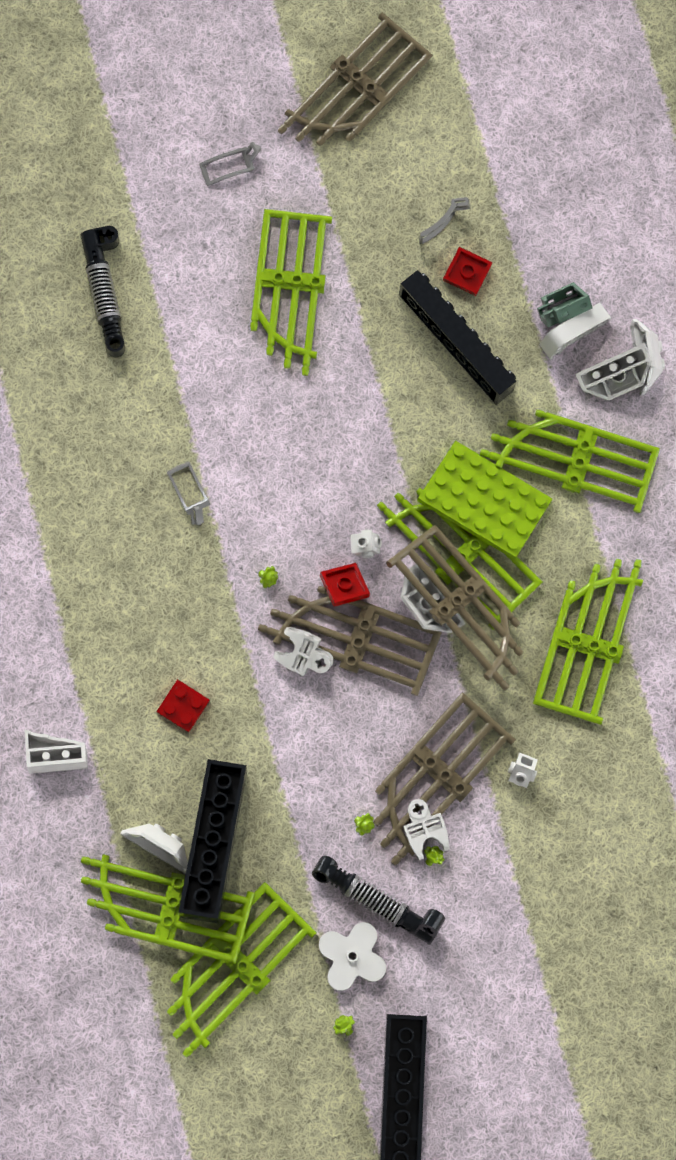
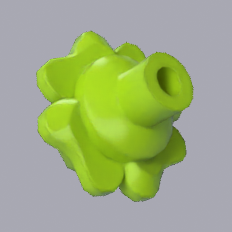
M274 566L267 567L265 571L261 570L258 576L261 578L260 583L263 588H270L276 584L278 572L275 571Z
M369 813L365 816H357L354 820L357 826L356 832L361 836L364 833H370L374 828V817Z
M427 846L424 850L427 857L425 863L428 866H431L433 863L442 865L445 859L443 851L438 846Z
M342 1015L336 1019L335 1026L333 1027L335 1034L345 1033L347 1036L353 1033L351 1028L355 1023L353 1016Z

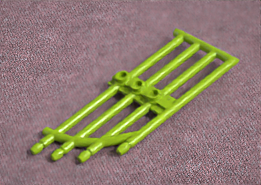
M264 209L250 329L251 331H256L259 320L268 333L266 354L268 356L273 355V346L276 341L285 348L284 368H290L293 352L303 356L302 375L308 376L311 358H317V352L312 351L318 293L324 294L326 275H320L326 223L332 224V216ZM271 217L282 218L276 270L265 268ZM289 219L300 220L294 272L283 270ZM308 221L319 222L313 274L302 273ZM262 287L273 288L270 322L260 309ZM281 289L292 290L286 340L276 332ZM299 291L311 292L304 348L293 345Z
M536 410L535 415L546 420L532 425L508 420L507 426L521 430V432L513 438L492 434L491 440L506 445L501 454L489 452L485 449L480 451L479 455L497 461L496 467L502 468L504 464L563 482L561 488L570 492L580 494L582 488L635 505L633 511L640 513L660 448L552 413ZM558 423L579 430L577 440H573L542 429ZM533 434L574 447L570 458L520 441L527 435ZM599 436L651 453L649 461L645 463L595 447L597 437ZM513 448H517L567 464L566 475L510 458L508 455ZM595 454L645 470L643 480L589 464L591 456ZM589 471L639 487L638 496L635 498L585 482L586 472Z
M419 488L416 491L418 496L421 494L423 489ZM397 493L394 497L405 510L396 515L383 502H379L377 507L389 518L385 524L389 528L395 524L412 542L418 537L401 521L402 519L412 515L426 530L433 526L420 513L431 509L423 504L413 506L400 493ZM439 515L465 541L457 550L511 612L543 583L518 557L514 560L507 556L532 581L529 586L523 589L485 551L489 544L474 535L470 537L461 527ZM433 535V537L444 547V545L438 540V538L435 535ZM420 545L418 548L438 567L434 571L438 577L447 585L453 582L425 548ZM452 555L446 560L457 575L464 570ZM478 556L518 594L512 602L504 597L471 564ZM477 597L481 601V603L488 609V611L494 616V618L499 623H501L500 613L496 615L479 597ZM489 623V624H488V627H489L491 630H494V628H493V627L490 625V623Z
M616 559L610 577L597 580L600 565L594 564L588 584L573 593L575 581H569L533 704L599 725L602 724L603 718L599 717L598 713L613 663L619 664L624 646L620 645L619 641L635 586L641 587L643 579H638L642 560H635L630 577H618L622 560ZM625 584L627 589L612 640L610 642L601 639V633L615 585ZM607 586L593 636L582 633L594 589ZM584 596L575 630L563 627L569 606ZM561 646L569 650L554 701L551 702L542 699L557 647ZM577 651L587 654L574 702L572 708L561 705V701ZM594 657L606 661L591 713H586L579 709Z
M102 854L101 860L90 859L89 857L81 858V863L100 868V880L82 877L81 883L100 888L104 901L88 899L87 905L107 910L118 924L117 926L106 924L105 930L236 964L254 899V892L247 891L246 897L227 892L224 894V900L243 904L241 916L221 911L220 919L238 923L236 935L179 921L180 916L178 912L185 875L172 872L171 878L109 863L110 856ZM108 870L168 885L166 895L164 897L107 882ZM109 891L163 904L160 916L115 905ZM120 914L157 923L155 934L131 929ZM181 929L232 942L231 953L227 954L174 940L176 930Z
M266 882L254 892L252 905L264 893L273 902L245 930L241 945L280 907L287 916L247 957L239 950L236 964L216 959L192 985L193 966L203 955L194 954L170 979L175 984L184 976L182 995L168 1009L167 1013L172 1016L177 1012V1009L184 1006L186 1020L174 1031L173 1036L178 1039L189 1027L195 1034L196 1038L182 1053L186 1058L200 1045L206 1048L210 1044L207 1037L252 991L257 995L271 981L267 975L307 934L313 938L317 933ZM243 904L237 909L234 915L241 916ZM226 921L217 931L226 933L235 923ZM294 921L301 930L262 970L257 968L252 962ZM210 937L201 947L230 954L233 943ZM225 963L232 970L231 974L193 1012L190 1001L191 996ZM239 977L247 986L201 1031L196 1020Z

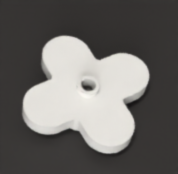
M366 922L358 923L353 927L348 937L338 932L330 931L323 934L320 938L319 950L321 954L333 961L327 976L328 983L333 989L338 991L347 990L351 987L357 976L367 981L375 982L385 975V961L372 952V948L377 940V932L371 924ZM350 953L356 954L355 960L349 959Z

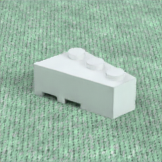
M25 730L26 763L29 774L88 768L87 749L84 742L51 737L47 734H38Z

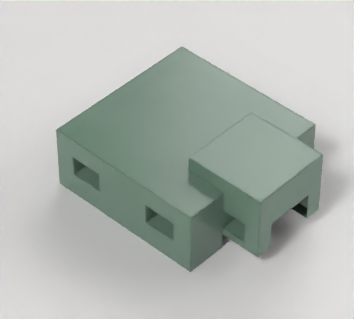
M572 282L541 297L543 306L537 308L541 321L549 328L557 323L561 324L593 307L589 295ZM575 293L578 294L577 296L559 305H556L550 309L547 308L548 306L555 304Z

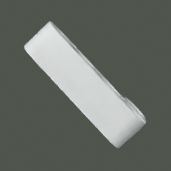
M601 303L592 306V309L569 319L547 333L539 345L550 360L557 353H562L568 345L610 321L611 317Z

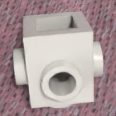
M362 530L359 534L351 535L352 554L362 556V558H373L375 554H380L382 541L379 535L373 533L372 530Z
M519 753L516 762H511L508 773H511L509 781L527 788L529 782H534L537 759Z

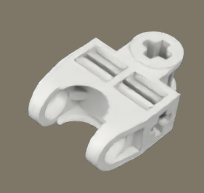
M286 627L284 634L289 636L290 640L294 643V651L291 653L275 651L273 657L280 664L302 676L307 673L309 668L318 673H324L332 667L334 659L331 653L319 648L322 638L304 630ZM321 658L325 659L323 666L321 665Z
M421 799L413 800L408 806V814L412 823L403 826L409 845L418 860L424 859L422 853L423 843L428 838L436 839L442 845L444 851L450 850L447 829L441 813L431 816L425 801ZM415 804L423 807L420 815L417 812H413ZM440 822V824L427 828V826ZM423 828V830H420V831H417V832H415V833L409 834L410 832H413V831H416V830H418V829Z

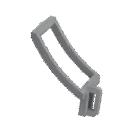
M251 142L248 147L226 152L201 162L199 165L206 185L210 186L230 177L253 171L255 168L252 161L260 152L261 147ZM253 149L254 152L252 153V155H249L250 151ZM242 153L247 166L246 169L235 171L210 181L205 165L234 154Z
M467 197L452 199L451 206L445 215L437 223L420 233L419 244H424L438 235L451 221L456 211L470 209L469 199Z
M188 461L167 471V474L187 515L191 516V524L201 525V523H204L202 509L211 504ZM187 466L204 497V500L189 507L186 506L171 475Z

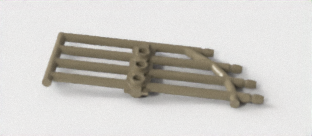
M382 12L378 17L382 22L347 58L342 54L330 66L333 72L294 112L290 109L285 112V115L289 118L279 127L278 132L283 134L287 128L294 122L305 126L295 137L297 142L303 140L304 136H307L312 129L325 131L316 142L318 146L323 145L334 132L351 130V132L347 134L345 139L350 142L428 62L433 54ZM388 26L395 34L359 69L352 62ZM400 38L405 40L409 45L374 81L366 75ZM414 49L418 51L422 57L388 93L380 87L383 81ZM339 76L347 82L311 121L301 116ZM352 88L361 94L332 125L319 123ZM366 99L374 105L361 121L344 123Z
M434 525L389 559L386 564L389 568L396 565L432 607L428 612L432 615L435 622H438L440 626L446 623L487 672L483 675L487 681L493 678L506 691L509 685L503 680L497 670L503 664L512 675L515 676L518 673L517 668L512 665L506 654L508 645L518 656L524 653L510 636L508 620L516 628L520 625V622L442 531ZM433 535L438 538L471 576L465 583L429 543L428 539ZM420 545L425 548L458 586L455 591L451 593L416 553V548ZM407 555L412 558L445 597L441 602L438 603L401 561ZM483 592L500 610L501 624L477 598ZM472 603L502 637L500 649L467 612L465 607L468 604ZM457 613L462 616L497 657L492 665L452 620V617Z
M319 586L317 591L323 595L326 594L327 597L311 602L289 595V602L301 606L300 609L291 615L280 612L277 609L271 610L270 614L272 616L285 620L280 630L268 628L266 625L261 624L258 627L260 632L274 636L273 643L280 645L282 640L294 644L290 637L284 634L286 627H291L292 624L347 643L344 654L320 645L319 648L331 653L333 659L341 661L340 668L356 674L360 668L412 688L411 694L418 696L442 633L441 631L423 629L416 620L362 600L348 603L361 608L358 619L323 607V605L332 603L323 586ZM312 610L353 625L354 629L350 637L300 617ZM379 615L432 634L429 645L376 626ZM375 633L426 652L423 662L420 663L369 644L372 634ZM369 651L419 670L416 680L414 681L363 662L365 652Z
M463 692L375 790L380 795L388 787L387 806L375 818L374 824L379 826L389 816L393 828L387 834V837L381 841L380 845L386 848L396 836L403 844V847L391 860L394 866L408 852L412 856L415 854L409 845L406 835L402 831L403 826L410 822V816L407 812L399 821L395 808L422 777L428 773L436 781L419 799L427 802L441 786L450 793L431 814V816L438 813L442 815L455 799L461 802L473 789L469 783L506 742L512 745L516 741L511 734ZM464 703L472 711L435 752H432L426 744ZM479 716L486 724L448 766L440 757L471 722ZM491 729L496 731L501 737L464 778L459 776L455 772L458 766ZM413 760L421 768L395 796L396 777ZM415 804L413 812L418 813L422 806L419 807L418 804Z

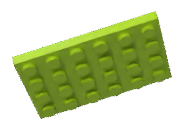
M455 440L417 501L515 560L551 503L552 498L506 470L496 467L491 461Z

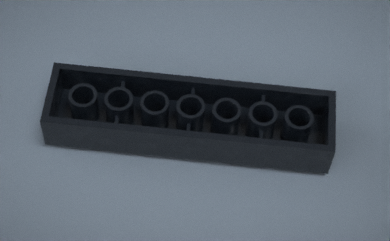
M418 270L400 283L399 296L494 404H499L514 391L517 382L515 380L516 376L512 371L506 370L503 366V361L498 356L495 357L491 353V348L487 343H482L478 338V333L466 325L465 318L454 311L453 305L448 300L445 301L442 298V293L437 287H433L429 283L430 280L426 274H421Z
M211 759L207 761L178 912L182 918L219 924L247 776V765Z
M386 1014L379 1160H421L427 1016Z

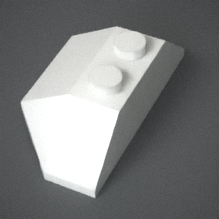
M632 319L630 328L633 348L644 343L652 360L645 383L639 387L640 396H644L665 369L664 359H661L662 343L658 341L657 334L637 319Z
M643 343L576 373V377L582 391L611 400L643 386L652 360Z
M417 564L409 568L438 603L445 598ZM404 577L400 598L422 628L452 633L453 631L446 623L440 626L438 622H435L432 615L428 612L432 607L409 580ZM458 613L452 617V620L459 628L466 624Z
M156 823L154 826L146 824L125 829L120 833L126 839L186 874L188 861L180 837L173 833L169 836L164 833L165 828Z

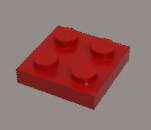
M459 247L443 277V281L477 296L493 262Z
M356 563L320 572V578L333 607L369 598L370 592Z
M177 679L156 712L189 733L210 702V699Z

